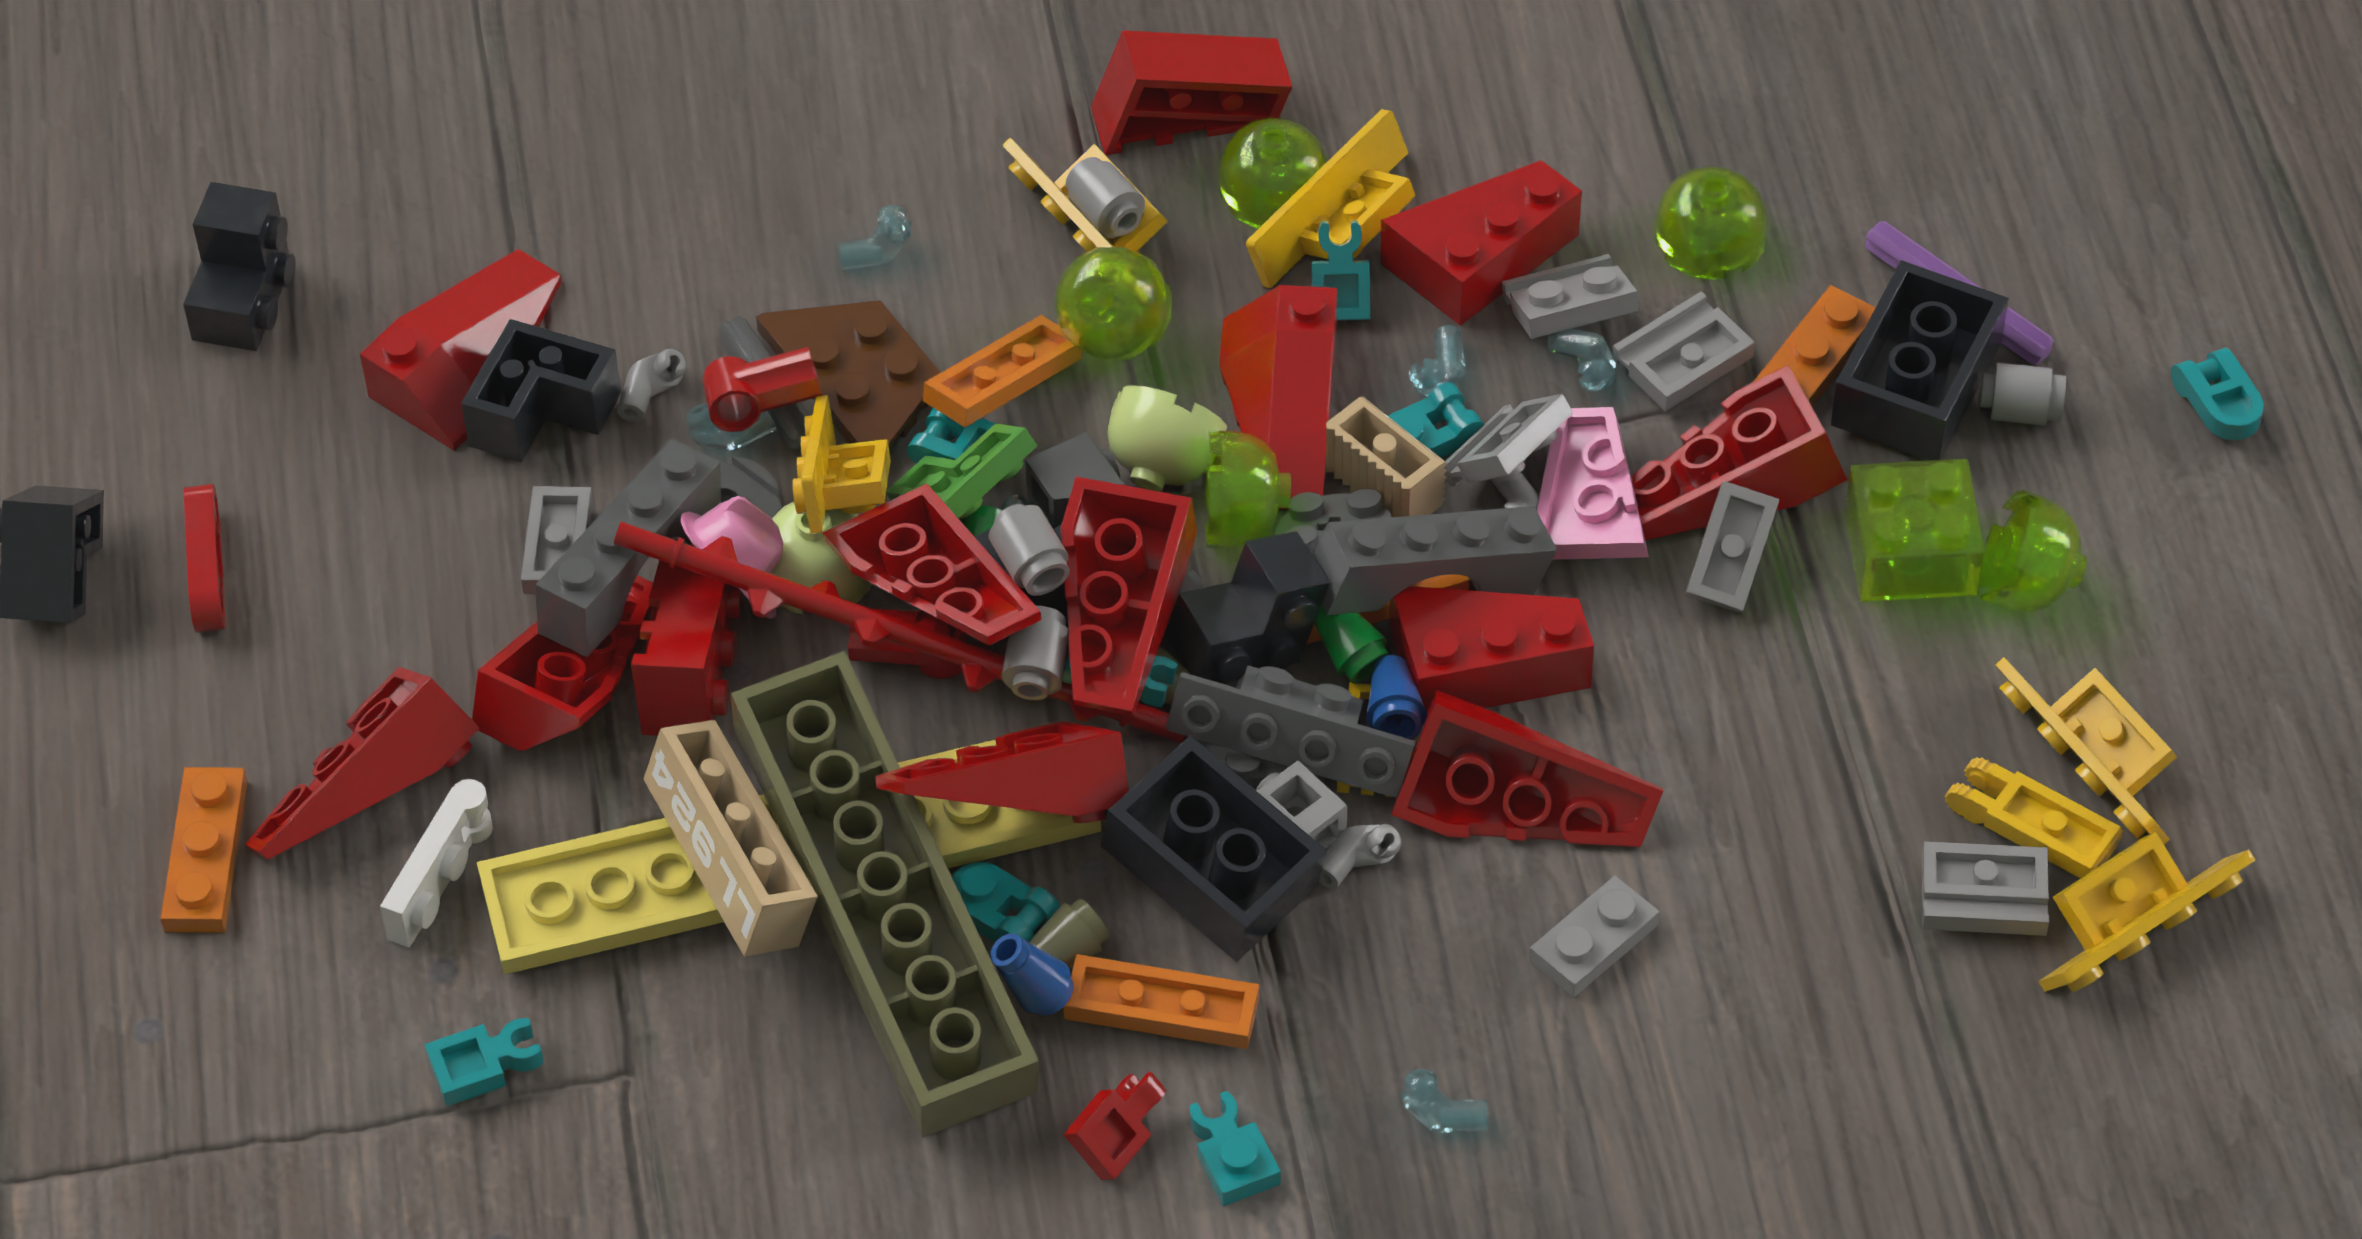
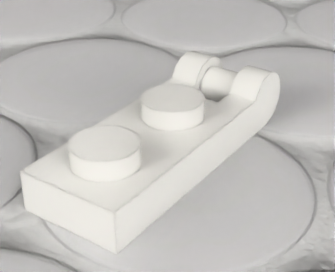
M462 780L451 788L380 905L389 941L410 948L421 928L427 929L433 923L439 909L440 897L450 880L456 881L463 873L468 859V850L472 843H480L491 835L493 825L491 814L487 809L486 789L477 780Z

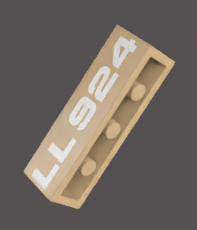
M710 720L660 728L644 781L743 956L799 947L818 896L717 722Z

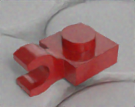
M1147 1072L1141 1081H1139L1134 1073L1129 1074L1119 1083L1115 1090H1100L1063 1135L1100 1180L1116 1179L1152 1135L1141 1120L1162 1099L1167 1090L1152 1072Z

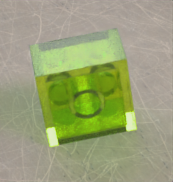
M1968 459L1851 465L1845 512L1860 602L1978 595L1985 552Z

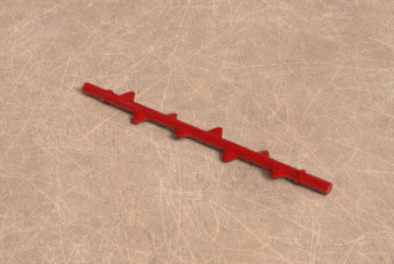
M622 521L617 529L613 541L615 545L669 563V568L675 569L678 566L748 591L753 614L758 617H765L781 605L786 604L856 629L861 643L867 647H873L884 640H888L960 665L967 689L972 692L978 693L996 679L1002 680L1004 655L951 637L948 624L931 614L918 623L913 624L841 599L835 584L831 581L824 580L812 587H807L739 563L732 539L721 536L703 549H699L685 544V539L680 537L676 541ZM1063 681L1062 687L1058 692L1047 695L1070 704L1075 718L1081 722H1087L1098 715H1102L1119 721V726L1124 727L1125 724L1179 743H1182L1185 738L1184 735L1167 730L1166 724L1169 713L1138 703L1133 716L1077 706L1073 702L1072 684Z

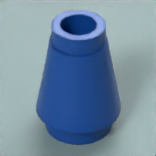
M1384 656L1378 659L1373 666L1366 715L1369 728L1413 740L1419 735L1426 720V709L1409 670L1408 662L1400 656Z
M1013 933L1002 936L993 945L990 959L1023 1010L1047 1016L1058 1012L1067 1004L1073 992V981L1069 967L1063 961Z

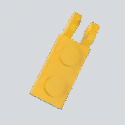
M1983 757L1973 758L1964 770L1966 773L1964 776L1968 778L1967 781L1972 786L1977 787V789H1971L1969 785L1966 786L1964 783L1959 784L1957 782L1956 785L1953 784L1944 796L1946 798L1945 802L1948 803V807L1953 812L1962 815L1964 819L1973 824L1984 823L1986 828L2020 846L2047 847L2049 862L2080 879L2107 862L2122 839L2123 830L2119 825L2018 771L2014 774L1995 763H1990L1989 760H1985Z

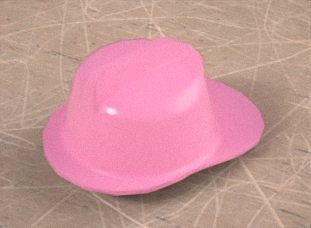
M733 497L726 502L720 503L702 516L690 511L681 515L680 522L696 548L703 549L721 536L732 539L739 563L767 573L772 572L782 556L783 540L778 525L770 516L744 497ZM740 589L750 601L748 591ZM776 609L766 615V617L769 619L775 618Z

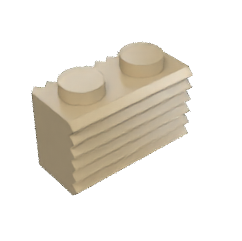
M1364 397L1357 398L1326 422V472H1334V479H1342V485H1350L1351 492L1360 489L1377 491L1381 494L1382 505L1390 511L1392 517L1428 515L1442 506L1445 501L1443 496L1446 493L1443 490L1446 486L1444 481L1447 478L1444 476L1447 471L1444 467L1447 463Z

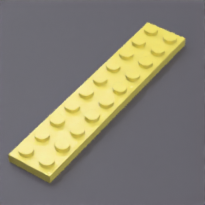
M992 740L970 746H996V741ZM958 749L898 762V765L902 768L936 758H951L957 763L956 750ZM764 794L759 795L781 832ZM914 796L947 868L1101 832V821L1074 823L1072 816ZM666 818L477 862L504 975L724 922Z

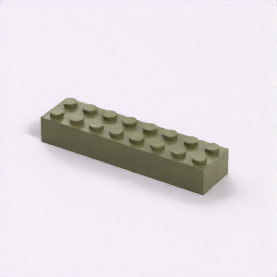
M845 651L732 692L733 728L786 843L818 896L815 907L921 1137H926L1038 1093L1039 1060L914 796L877 789L875 776L899 769L900 767Z

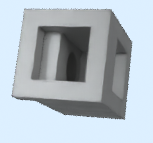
M1296 761L1281 773L1275 772L1268 775L1256 788L1258 793L1327 851L1338 836L1347 829V805L1299 761Z

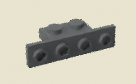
M1247 666L1240 689L1181 672L1166 724L1167 730L1187 737L1191 735L1197 740L1285 766H1291L1296 761H1299L1313 774L1390 797H1397L1400 792L1415 745L1413 740L1357 724L1363 699L1353 697L1346 689L1333 684H1320L1316 686L1294 679L1287 671L1270 666L1261 667L1260 669Z

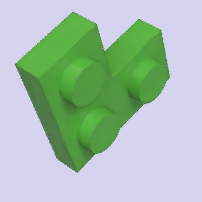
M995 423L956 460L924 456L886 491V494L890 500H893L924 484H928L958 519H963L974 513L983 502L982 497L998 482L1008 480L1023 467L1022 460L1037 447V444L1026 428Z

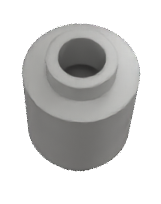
M1089 157L1077 163L1066 178V189L1069 191L1070 202L1103 237L1116 238L1126 235L1139 225L1145 210L1144 197L1112 163L1101 161L1097 157Z
M1996 363L1995 374H1983L1980 407L1991 408L1990 420L2042 426H2046L2047 420L2061 422L2066 390V375L2052 374V368Z
M1016 504L1007 507L996 516L994 525L989 532V540L1013 581L1020 588H1025L1027 593L1033 596L1049 593L1059 587L1067 579L1070 572L1067 565L1068 553L1042 510L1034 505L1024 506Z
M1036 606L1041 612V621L1008 637L1002 680L1012 689L1015 695L1027 700L1044 699L1047 695L1058 692L1062 687L1069 646V630L1066 627L1065 616L1059 611L1045 606Z

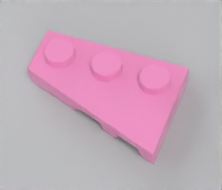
M1571 408L1573 414L1556 429L1558 436L1550 443L1537 506V512L1557 548L1553 560L1649 557L1619 422L1614 408Z

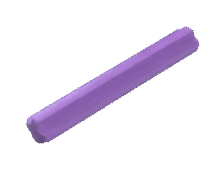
M1879 221L1866 235V249L1894 269L1903 260L1979 287L1886 221ZM2007 307L2001 343L2030 364L2039 365L2051 353L2054 342L2053 338L2013 309Z

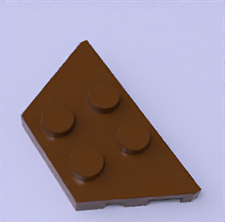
M881 300L766 312L756 316L757 331L777 355L809 347L822 396L828 395L833 425L849 444L887 439L888 447L890 448L898 436L904 438L907 436L917 422L918 413L929 406L923 401L924 382L941 372Z

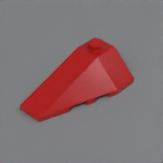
M1788 365L1735 391L1721 403L1724 412L1702 430L1693 425L1680 436L1683 445L1664 461H1649L1631 476L1645 540L1707 527L1723 481L1780 499L1776 509L1778 511L1795 507L1848 480L1826 431Z
M1075 477L1061 525V542L1068 553L1067 565L1070 569L1064 583L1068 612V638L1074 705L1123 715H1134L1182 587L1196 538L1197 525L1192 498Z
M924 484L823 532L825 542L853 574L987 645L1000 641L1042 620L1041 612L928 484Z
M637 575L628 594L622 620L588 658L538 634L537 622H535L478 669L472 720L480 727L478 731L496 739L502 744L509 745L519 751H524L575 730L584 724L613 697L640 635L642 621H646L652 607L649 606V595L653 582Z
M398 667L345 723L353 731L350 737L332 749L330 747L324 749L312 764L315 767L312 775L315 779L308 787L305 784H300L289 791L245 845L254 854L269 860L437 772L443 765L446 768L455 765L472 747V742L469 739L480 727L431 677Z
M1436 690L1427 712L1426 720L1414 745L1405 778L1391 815L1447 837L1469 838V835L1506 837V840L1526 841V838L1566 840L1568 843L1641 847L1664 790L1498 713Z
M1066 721L1033 727L996 737V746H968L956 750L957 763L951 758L928 759L875 776L877 789L904 795L1072 816L1074 823H1091L1105 820L1108 809L1129 792L1121 732Z

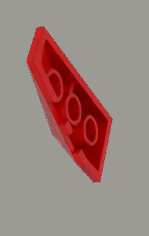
M517 249L402 315L360 353L368 397L455 451L467 439L461 403L509 319L539 327L562 283L561 274L522 250Z
M1279 285L1223 318L1219 371L1232 401L1233 414L1237 426H1240L1247 447V457L1264 509L1289 510L1288 503L1290 499L1301 493L1313 492L1324 496L1326 422L1330 420L1337 335V288Z

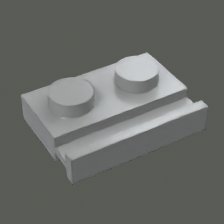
M1609 254L1502 281L1504 302L1506 305H1512V313L1531 339L1639 311L1637 290L1618 265H1612V257Z
M1702 291L1613 345L1612 361L1617 365L1622 363L1629 370L1628 376L1665 412L1754 357L1755 342L1718 307L1713 309L1706 302L1707 296Z
M1563 393L1521 402L1514 410L1510 404L1504 405L1445 461L1447 464L1444 468L1447 471L1444 476L1447 477L1446 481L1449 486H1456L1464 477L1467 483L1493 479L1495 483H1501L1518 475L1525 468L1523 461L1533 451L1539 450L1553 442L1558 436L1556 429L1573 414Z
M1924 841L1922 850V929L2047 936L2049 926L2047 847Z

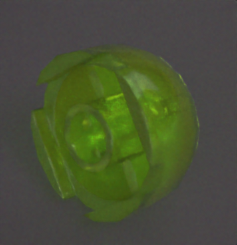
M1266 118L1249 123L1239 129L1223 149L1218 174V191L1221 200L1223 198L1230 205V213L1238 221L1259 229L1328 162L1323 145L1305 126L1289 119Z
M1711 165L1693 168L1679 175L1661 195L1654 225L1656 246L1659 243V246L1665 251L1664 259L1671 267L1691 277L1711 280L1725 278L1726 270L1736 269L1741 265L1743 272L1752 267L1764 251L1768 219L1762 195L1744 175L1730 168Z
M1098 247L1079 255L1064 269L1055 289L1054 312L1061 332L1082 352L1104 361H1129L1136 358L1135 355L1142 353L1148 346L1153 347L1162 339L1171 319L1172 293L1169 284L1164 283L1161 272L1156 268L1158 267L1151 258L1126 247Z
M1208 430L1210 454L1213 455L1211 463L1205 471L1206 511L1209 512L1208 522H1205L1206 547L1244 546L1246 541L1264 538L1274 527L1278 508H1290V473H1279L1275 452L1260 438L1250 433L1233 430Z
M2017 490L2007 499L2002 507L2012 511L2005 526L1993 523L1987 536L1980 559L1977 582L1980 587L1985 588L1989 586V592L1980 595V598L1984 602L2004 609L2021 612L2043 610L2058 601L2068 588L2074 589L2079 585L2085 573L2087 558L2081 554V536L2077 524L2061 505L2029 491Z

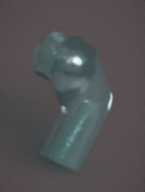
M899 205L885 206L877 214L879 226L870 238L837 243L841 270L883 265L892 261L911 237L912 223L907 219L906 210Z
M1447 325L1438 328L1433 335L1436 358L1434 360L1424 358V367L1422 368L1416 362L1411 367L1409 378L1416 392L1420 395L1428 397L1430 392L1440 384L1446 382L1455 384L1464 377L1466 362L1462 332L1456 326Z
M1574 328L1549 334L1548 349L1550 352L1578 359L1580 364L1578 373L1584 375L1578 382L1584 389L1596 392L1610 387L1616 377L1617 366L1602 335Z
M707 404L693 407L686 415V422L690 427L688 434L697 445L727 452L737 451L776 429L768 411L760 413L758 420L750 428L740 432L722 431L714 426L709 417Z
M1417 1069L1406 1075L1404 1079L1405 1090L1401 1093L1404 1107L1430 1131L1437 1133L1488 1131L1487 1100L1450 1101L1437 1089V1076L1430 1070Z

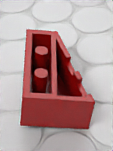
M1122 30L1092 102L1091 110L1105 155L1122 153L1121 144L1154 138L1155 145L1162 146L1173 144L1172 135L1205 129L1207 137L1276 125L1293 86L1277 38Z
M1542 160L1381 219L1380 264L1461 326L1503 294L1502 281L1528 275L1579 235L1582 190Z
M659 560L649 595V606H652L650 621L643 620L640 629V639L647 640L645 654H634L631 663L642 735L658 736L660 728L710 720L716 721L717 715H727L729 681L723 680L724 667H734L736 632L730 631L732 619H741L744 594L739 588L678 566L675 569L669 568V563Z
M1409 586L1389 601V629L1397 656L1404 658L1408 662L1409 670L1426 709V714L1436 690L1480 707L1488 708L1591 688L1594 643L1578 598Z

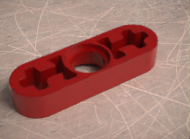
M214 484L184 487L188 595L193 628L195 633L226 629L222 538L216 488Z

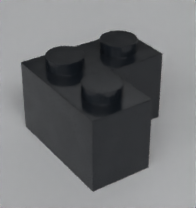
M210 182L192 224L201 263L183 303L192 341L257 351L265 330L271 331L276 323L278 299L283 287H290L295 275L296 259L294 254L289 253L286 241L288 232L287 219L281 217L276 192Z
M509 319L461 403L469 447L522 462L545 420L599 435L622 393L615 349Z
M35 485L2 500V508H0V618L70 623L86 614L87 556L103 548L104 490Z
M1297 531L1246 541L1231 582L1179 593L1165 634L1190 675L1211 681H1229L1245 675L1247 666L1258 669L1266 666L1284 669L1300 662L1330 582Z

